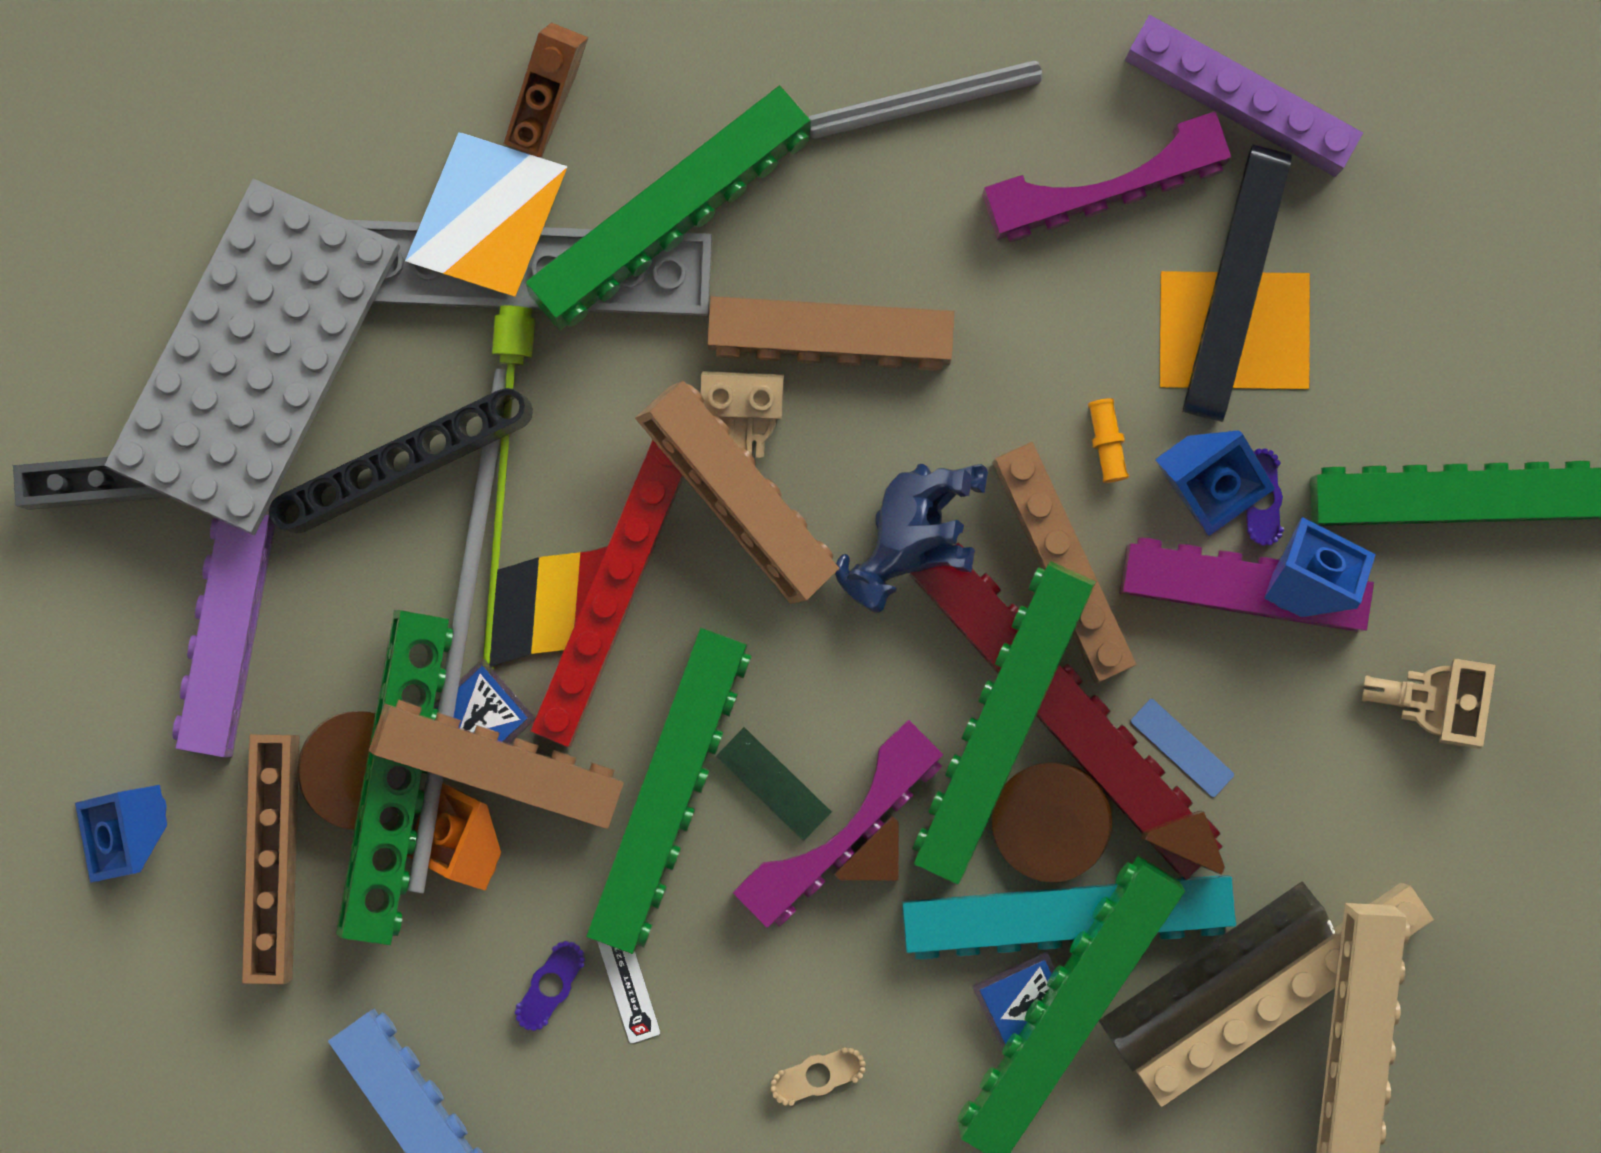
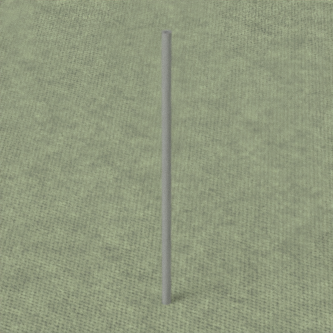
M495 369L491 393L505 388L507 370ZM500 439L482 447L452 623V644L447 653L446 677L438 707L439 713L454 717ZM427 772L424 801L408 891L424 893L443 782L442 776Z

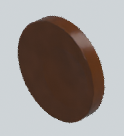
M348 711L326 719L310 733L299 755L297 775L300 790L305 801L319 817L341 828L355 830L375 713ZM395 766L390 769L387 774L389 786L395 789L404 784L406 779L405 770L401 766ZM395 807L385 808L380 814V824L383 825L398 815L397 809Z
M1045 762L1023 769L1004 785L993 810L992 828L998 849L1006 861L1018 872L1038 881L1061 882L1078 877L1094 866L1101 858L1110 841L1112 814L1105 793L1090 775L1069 764Z

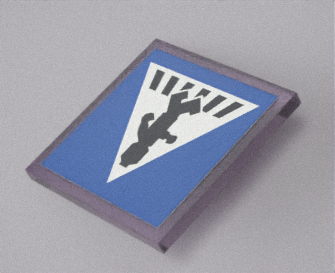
M485 659L477 663L459 681L454 718L461 720L459 728L474 732L476 725L499 732L498 740L510 744L535 721L536 717ZM440 698L434 703L433 708L438 709Z
M1047 952L972 986L1002 1050L1009 1037L1013 1033L1019 1035L1026 1025L1025 1015L1031 1004L1036 999L1041 1001L1049 990L1047 983L1055 968Z

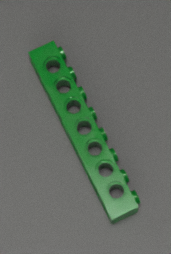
M394 610L370 745L384 704L396 707L398 700L402 701V692L408 685L413 684L420 691V700L417 706L422 707L420 715L435 720L437 712L439 713L438 709L433 708L436 692H442L446 677V669L441 668L443 652H449L453 638V629L448 628L449 619ZM416 644L423 645L428 654L427 661L421 667L413 666L409 660V652ZM370 751L368 752L336 935L343 939L391 945L392 936H398L401 929L402 912L397 911L400 895H406L409 885V871L404 869L407 854L412 855L416 845L417 831L412 830L414 814H420L422 810L424 790L419 789L421 774H427V772L376 756ZM401 766L406 773L405 782L399 788L392 789L387 782V774L393 767ZM387 807H395L399 814L398 822L394 827L384 829L380 824V814ZM386 847L391 852V862L386 868L377 870L373 866L372 857L378 849ZM373 889H381L384 893L383 904L376 910H368L365 906L367 893Z

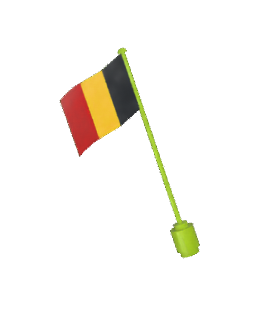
M501 305L499 315H495L492 355L500 356L499 363L507 364L505 388L513 389L515 365H524V358H532L535 319L531 318L532 308ZM509 400L504 405L503 417L505 419L511 418L512 400ZM510 434L501 438L482 665L489 674L494 671V667L491 666L529 654L565 649L608 547L605 546L586 552L537 557L499 569Z

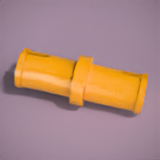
M1105 398L1088 403L1095 433L1092 444L1093 448L1098 449L1103 483L1126 480L1129 478V474L1127 473L1122 448L1125 437L1124 433H1119L1114 399Z

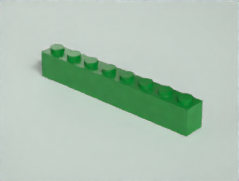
M780 85L528 279L525 283L529 296L559 331L567 325L572 327L578 324L587 316L588 308L599 300L604 302L613 297L620 289V283L631 275L636 277L645 272L652 264L651 259L661 251L669 252L682 242L683 234L695 225L701 227L709 222L716 213L715 209L726 201L732 203L741 197L747 189L746 185L756 177L764 178L777 167L779 159L788 152L795 154L800 151L810 139L811 120Z
M1590 461L1565 462V468L1550 469L1549 462L1524 463V469L1509 470V463L1484 464V470L1468 471V464L1443 465V471L1427 472V465L1402 466L1403 472L1387 473L1386 466L1362 467V473L1346 474V467L1321 468V474L1310 478L1311 522L1319 526L1601 519V468H1590Z
M1052 561L1045 570L1037 568L1028 588L1029 591L1035 593L1029 607L1021 605L1011 626V628L1018 630L1012 645L1008 643L1003 644L994 664L1001 668L995 682L987 680L978 700L979 703L984 705L979 719L970 718L961 739L968 742L962 757L954 754L945 773V776L951 779L945 793L938 790L928 813L935 816L929 830L922 827L914 842L912 850L918 852L914 861L915 865L959 885L1096 581Z
M700 627L586 937L631 954L635 952L637 945L645 947L653 924L646 922L651 907L659 909L667 888L666 885L660 884L665 868L674 869L681 847L674 845L679 830L688 831L695 812L694 808L689 807L693 792L702 793L710 771L704 769L703 765L708 753L716 755L724 733L717 730L722 714L730 717L738 694L732 692L731 689L736 676L744 678L752 655L745 653L747 644Z
M1139 855L1132 864L1127 862L1122 867L1115 881L1118 885L1110 898L1105 896L1098 903L1092 916L1095 921L1087 933L1081 931L1077 935L1070 948L1071 957L1064 967L1059 965L1053 971L1047 983L1049 990L1041 1001L1036 999L1029 1007L1025 1015L1027 1023L1020 1034L1013 1033L1007 1040L1002 1050L1004 1057L998 1067H991L985 1073L980 1083L982 1091L974 1102L969 1100L960 1111L957 1122L960 1123L958 1126L961 1139L981 1152L1011 1153L1185 893L1179 880Z

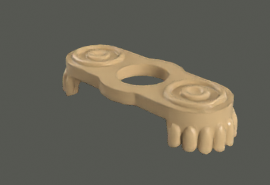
M843 1047L826 1055H811L804 1059L801 1064L779 1070L778 1074L774 1075V1079L771 1081L773 1097L777 1098L778 1103L792 1106L797 1100L811 1095H826L834 1087L847 1082L857 1083L858 1079L863 1077L862 1073L865 1072L866 1063L864 1057L858 1050H854L851 1047ZM816 1063L824 1064L830 1071V1079L822 1087L812 1086L806 1078L808 1068Z

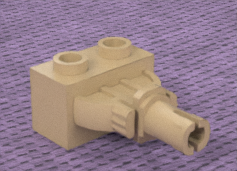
M703 371L701 374L700 394L703 397L704 406L713 416L720 418L727 425L730 431L729 436L738 447L744 448L753 455V441H756V457H764L765 441L771 436L776 420L782 419L784 374Z
M1453 659L1451 666H1437L1424 673L1408 671L1407 680L1419 681L1422 684L1409 681L1386 680L1366 675L1364 687L1383 690L1384 692L1364 689L1362 701L1418 710V712L1402 710L1401 719L1416 721L1425 731L1440 736L1439 743L1480 750L1484 745L1496 665Z

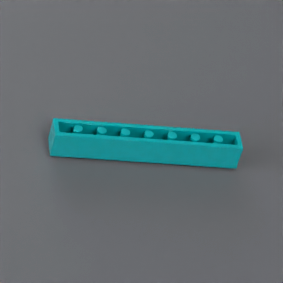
M1215 875L1191 877L1187 880L1183 878L1177 879L1182 884L1185 893L1158 932H1160V939L1184 938L1185 930L1201 929V936L1226 934L1225 927L1236 926L1232 876ZM1105 884L902 901L906 952H915V959H933L940 957L939 950L956 949V956H970L981 954L980 947L996 946L997 953L1022 951L1021 944L1037 942L1038 949L1062 948V940L1075 939L1081 931L1087 933L1095 921L1092 916L1098 903L1105 896L1110 898L1118 885Z

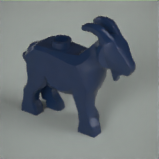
M918 464L917 468L911 472L899 473L885 489L881 510L876 514L875 521L878 528L877 546L871 557L862 565L856 564L851 571H849V556L842 554L838 558L836 564L839 569L835 572L840 586L857 603L874 613H880L884 610L889 595L897 590L896 587L887 585L886 581L889 579L939 566H953L957 570L971 572L975 553L974 548H962L959 545H953L956 544L958 535L963 533L964 524L958 520L941 523V510L956 495L959 497L969 496L970 489L974 492L985 493L988 476L987 468L982 464H977L954 471L938 468L931 473L928 466Z

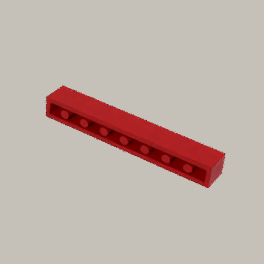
M653 440L530 730L535 734L567 747L572 746L684 478Z

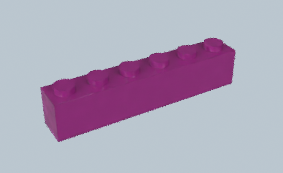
M1138 538L1137 544L1130 543L1126 546L1119 594L1355 632L1367 631L1374 582L1367 581L1362 601L1357 609L1300 617L1264 599L1279 559L1259 557L1258 563L1242 561L1243 554L1222 550L1218 551V557L1202 555V547L1178 544L1177 550L1161 548L1162 541L1150 538Z

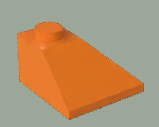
M442 782L428 868L450 880L486 891L501 855L488 806ZM420 816L414 828L416 831H418ZM414 852L412 855L407 854V857L413 859Z

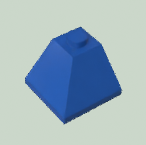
M1239 430L1187 436L1155 459L1172 488L1208 536L1275 489L1246 438Z
M1302 517L1272 574L1264 599L1300 617L1357 609L1362 601L1376 554Z
M160 785L112 793L75 803L90 883L141 872L167 827V806L162 796Z

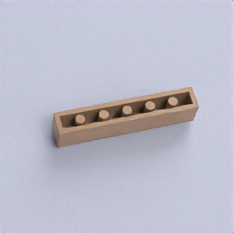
M710 296L707 345L709 350H716V356L721 358H740V352L756 353V359L766 361H779L781 355H797V361L802 363H821V357L837 358V364L847 366H859L863 359L878 360L877 366L883 368H902V362L918 363V369L939 371L942 370L943 364L950 365L952 360L955 311Z
M684 380L669 386L640 412L635 419L788 602L793 604L807 601L839 569L832 560V552L824 543L816 540L807 530L805 519L795 510H791L782 500V494L777 485L771 480L765 479L758 471L752 455L744 448L738 447L729 436L730 431L727 425L720 418L713 416L704 406V400L699 391L693 386L687 385Z
M1029 442L995 458L992 464L1041 569L1045 570L1052 561L1096 581L1073 633L1075 642L1094 682H1100L1137 665L1033 442Z
M398 700L396 707L384 704L369 748L372 754L599 827L609 828L624 782L613 777L615 770L596 763H591L589 769L575 765L576 757L553 750L551 757L536 753L539 745L519 738L514 739L513 745L498 740L499 732L476 725L475 731L471 732L459 728L461 720L437 712L434 720L420 715L422 707Z
M250 734L242 984H286L293 980L298 809L297 767L300 735Z

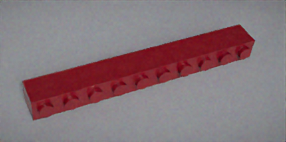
M959 542L955 544L964 548ZM939 566L910 573L911 578L999 674L1001 668L994 664L1003 644L1008 643L1012 645L1018 630L1011 628L1019 608L1014 603L1007 607L997 596L1001 589L987 573L980 577L973 568L971 572H963L953 566ZM1066 664L1063 668L1059 665L1036 715L1043 725L1087 774L1099 784L1105 794L1141 834L1145 830L1191 814L1192 812L1189 807L1193 802L1178 786L1171 789L1161 777L1166 773L1163 768L1150 755L1144 759L1134 748L1138 743L1136 738L1125 726L1121 725L1116 728L1106 716L1111 711L1097 695L1094 694L1089 698L1082 691L1079 685L1083 683V680L1069 664ZM1207 819L1212 834L1214 836L1215 842L1217 844L1218 850H1220L1223 846L1216 840V838L1220 836L1221 833ZM1150 843L1175 872L1185 880L1201 867Z

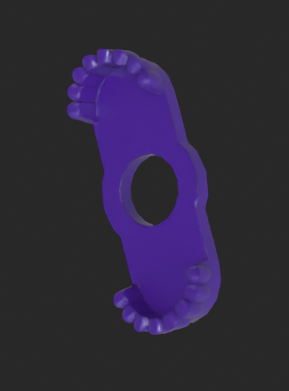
M1259 448L1253 452L1275 487L1272 491L1274 500L1271 507L1265 510L1257 509L1254 505L1246 509L1247 533L1256 544L1270 546L1278 542V539L1282 537L1284 528L1280 526L1279 510L1282 505L1283 495L1278 486L1277 472L1281 462L1277 460L1278 456L1272 450L1268 451L1266 448L1261 450Z
M559 942L557 946L552 947L553 952L544 966L540 967L533 974L531 987L520 1003L516 1004V1020L526 1030L531 1029L535 1031L546 1026L557 1005L568 997L571 983L579 970L584 967L583 962L585 961L583 950L574 942ZM547 973L557 974L563 982L562 991L554 997L544 995L539 987L541 977Z

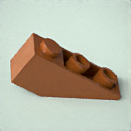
M552 22L538 33L503 144L542 158L576 77L589 37Z

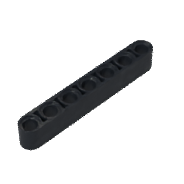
M1254 144L1250 148L1182 412L1220 422L1224 420L1287 180L1292 154Z
M504 388L495 391L280 494L270 505V520L280 529L293 533L306 532L522 429L532 418V404L528 398L514 389ZM517 399L519 402L517 415L513 418L505 419L502 413L503 406L509 400ZM478 416L482 419V429L476 436L470 437L466 431L467 423L472 418ZM443 434L446 439L444 449L440 453L432 454L430 450L431 440L436 435ZM406 451L409 455V464L404 470L397 472L394 468V459L400 452ZM370 469L373 475L372 482L368 487L360 489L357 482L358 476L363 470ZM333 486L336 490V498L332 504L324 506L321 499L322 493L327 487ZM297 503L300 510L299 517L295 522L289 524L285 516L286 510L290 505Z

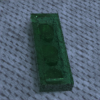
M745 727L716 755L726 767L803 841L832 812Z

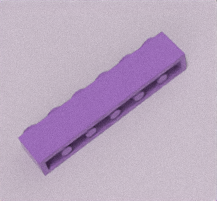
M1150 14L1125 59L1131 65L1334 177L1345 167L1363 135V132Z
M269 515L264 516L255 536L213 517L210 528V538L215 539L212 555L206 556L202 573L203 579H207L205 594L199 595L195 608V618L200 619L197 635L191 636L188 645L187 656L188 659H192L190 674L183 677L180 688V698L185 700L182 716L177 715L173 725L172 737L177 740L176 749L220 757L233 756L275 525L270 520Z

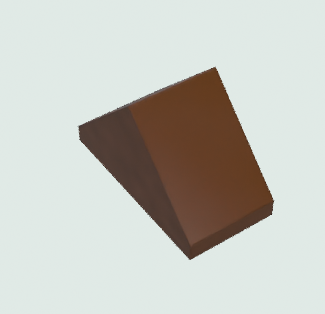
M1196 811L1145 830L1142 834L1141 839L1221 875L1224 871L1225 866L1204 811Z
M891 815L884 822V825L834 872V875L839 880L899 881V822Z

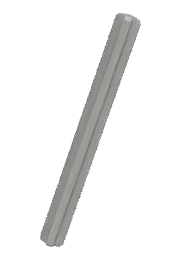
M1034 60L809 116L811 120L810 135L816 139L1039 84L1042 81L1041 67L1038 61Z

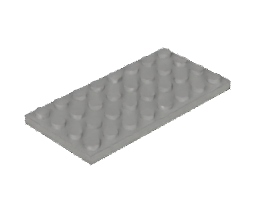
M253 178L104 466L115 473L255 536L401 248L399 243Z

